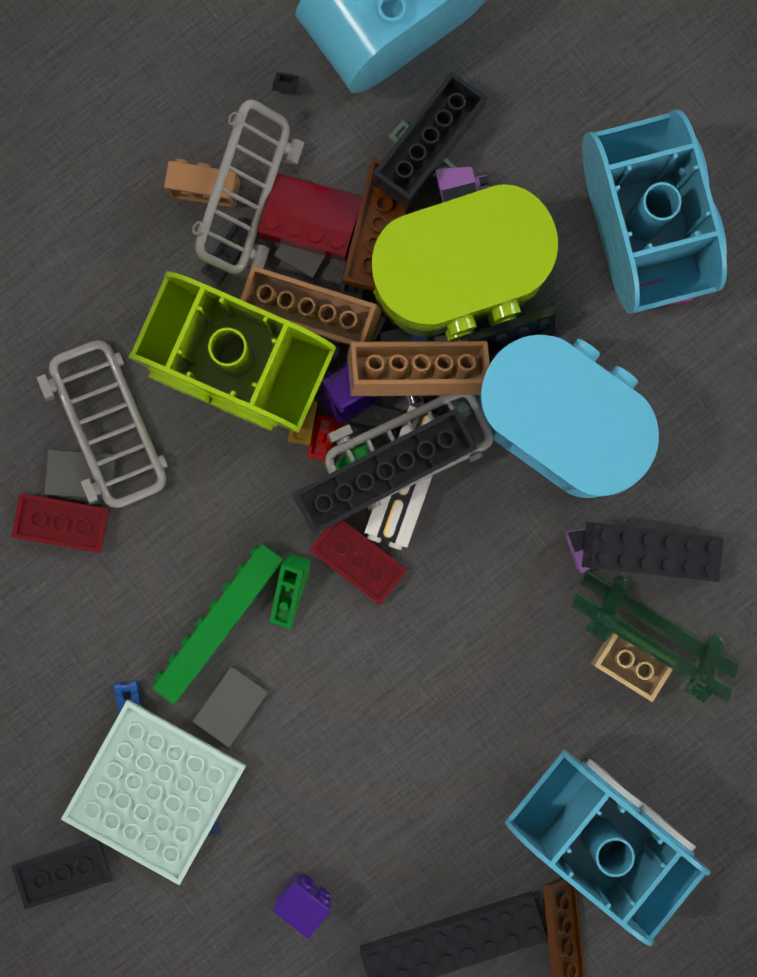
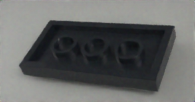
M553 306L467 334L466 340L487 341L489 355L499 353L507 345L523 337L533 335L552 336L555 334L556 314Z
M95 838L15 863L11 866L25 909L113 880L102 843Z

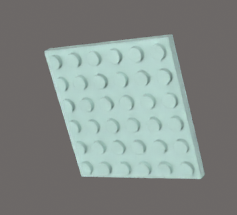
M127 700L61 820L180 885L246 765L134 702Z

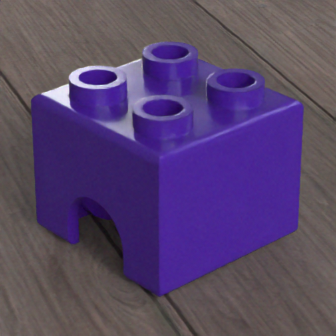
M348 361L341 366L340 370L335 373L330 371L322 379L320 399L338 425L374 405L376 402L375 396L350 395Z
M295 873L276 898L273 912L309 939L330 913L331 894L323 887L318 889L312 884L313 880L307 874L303 873L300 875Z

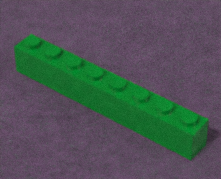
M264 543L260 546L256 544L248 554L251 557L247 564L242 562L235 571L237 577L233 582L229 580L221 590L224 593L219 600L215 598L207 608L210 610L206 618L200 617L194 625L197 630L192 636L188 634L180 644L183 647L178 654L174 652L167 661L169 667L166 671L160 670L153 679L156 684L152 689L172 704L179 700L285 560Z

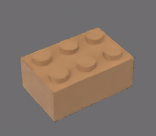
M175 159V162L168 161L164 188L170 198L208 204L219 169L211 168V165L206 163L192 165L183 159ZM229 170L223 188L238 195L239 178L237 174ZM221 192L218 206L236 208L237 199Z

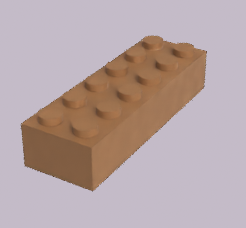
M255 266L251 267L240 299L295 323L324 339L349 347L351 342H372L382 313V309L377 304Z
M487 341L351 342L347 354L351 396L481 395L483 379L490 365Z

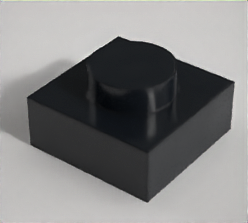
M277 72L272 90L284 95H294L299 76Z

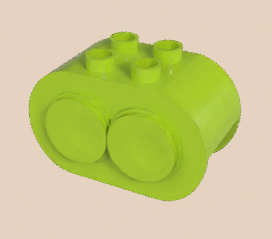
M505 184L492 186L399 217L383 229L373 250L372 273L375 282V291L373 292L376 302L382 309L383 315L400 330L412 335L427 337L445 333L448 342L463 339L467 334L473 333V329L477 328L475 322L488 318L490 326H494L515 319L516 315L521 313L520 307L535 296L555 264L558 251V237L554 221L547 208L535 195L518 186Z
M166 271L162 285L128 358L148 368L147 370L150 371L149 378L197 400L211 404L242 420L272 431L273 427L280 426L299 433L336 347L326 339L295 323L192 278Z

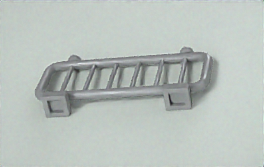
M253 99L246 100L240 106L238 113L233 112L229 116L228 123L233 126L207 209L203 221L196 222L192 229L193 234L197 235L195 249L198 257L204 262L230 274L241 273L246 266L250 268L252 266L264 268L270 248L254 244L262 215L280 162L298 164L304 142L299 139H289V124L282 115ZM250 109H254L280 125L281 133L278 141L245 123ZM243 127L276 145L271 162L238 144ZM236 149L269 166L264 183L230 166ZM229 170L263 188L257 205L223 188ZM221 192L256 209L250 226L216 209ZM214 214L249 230L244 247L209 231ZM207 235L241 251L238 264L232 265L207 253L204 248Z
M96 340L53 357L49 364L51 379L47 380L45 374L36 378L46 402L55 399L53 392L57 391L95 482L91 483L88 478L81 481V485L89 504L97 502V496L101 494L102 499L107 505L120 508L161 491L166 484L164 468L168 466L164 456H158L123 375L120 366L124 365L120 353L115 354L111 346L105 341ZM95 349L104 351L107 362L61 379L58 372L60 363ZM110 365L117 382L70 400L63 383ZM119 386L125 403L85 419H78L72 404ZM128 407L134 423L90 441L87 440L81 426L82 424ZM134 427L137 428L143 442L142 444L98 462L96 461L90 445ZM145 447L152 464L105 483L99 468L100 465ZM154 468L157 475V482L154 485L120 499H114L111 496L108 486Z
M439 395V398L352 439L349 438V435L353 433L349 424L329 433L327 436L330 443L337 442V446L328 451L325 456V466L330 474L337 470L334 465V459L337 455L346 452L350 461L353 462L355 459L350 449L367 442L372 452L375 449L371 439L387 432L390 440L393 441L395 438L391 432L392 429L407 423L410 430L413 431L415 428L411 420L427 413L432 421L435 419L431 412L432 410L448 404L450 410H453L455 408L451 401L465 397L469 401L483 430L484 440L476 444V450L389 495L391 496L468 458L472 462L483 457L481 452L485 451L492 444L493 432L475 395ZM380 500L368 506V510L370 511L380 506Z

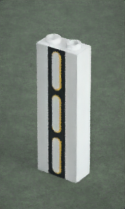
M409 405L407 412L415 409L416 407ZM427 413L411 420L415 429L431 421ZM433 414L435 419L439 417V415ZM407 423L402 425L398 438L411 432ZM432 476L380 500L381 505L372 510L365 530V533L369 534L367 539L379 543L381 539L390 542V547L399 550L403 546L407 548Z

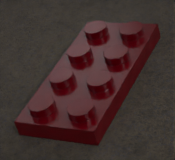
M20 493L12 537L102 553L109 509Z
M344 520L326 528L309 549L379 606L407 571V569Z

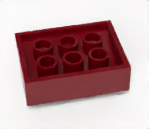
M277 173L258 229L259 238L345 262L356 226L362 197Z

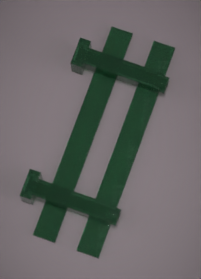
M589 571L585 572L580 584L604 598L600 607L578 592L575 595L571 607L592 619L588 623L586 631L604 642L612 633H615L689 679L690 681L686 684L684 691L703 703L712 694L726 703L730 700L733 688L715 678L714 674L717 668L734 679L737 675L739 664L721 653L723 642L719 636L711 635L708 641L704 643L624 594L628 584L625 578L616 576L611 584H608ZM618 608L700 658L698 666L615 616Z

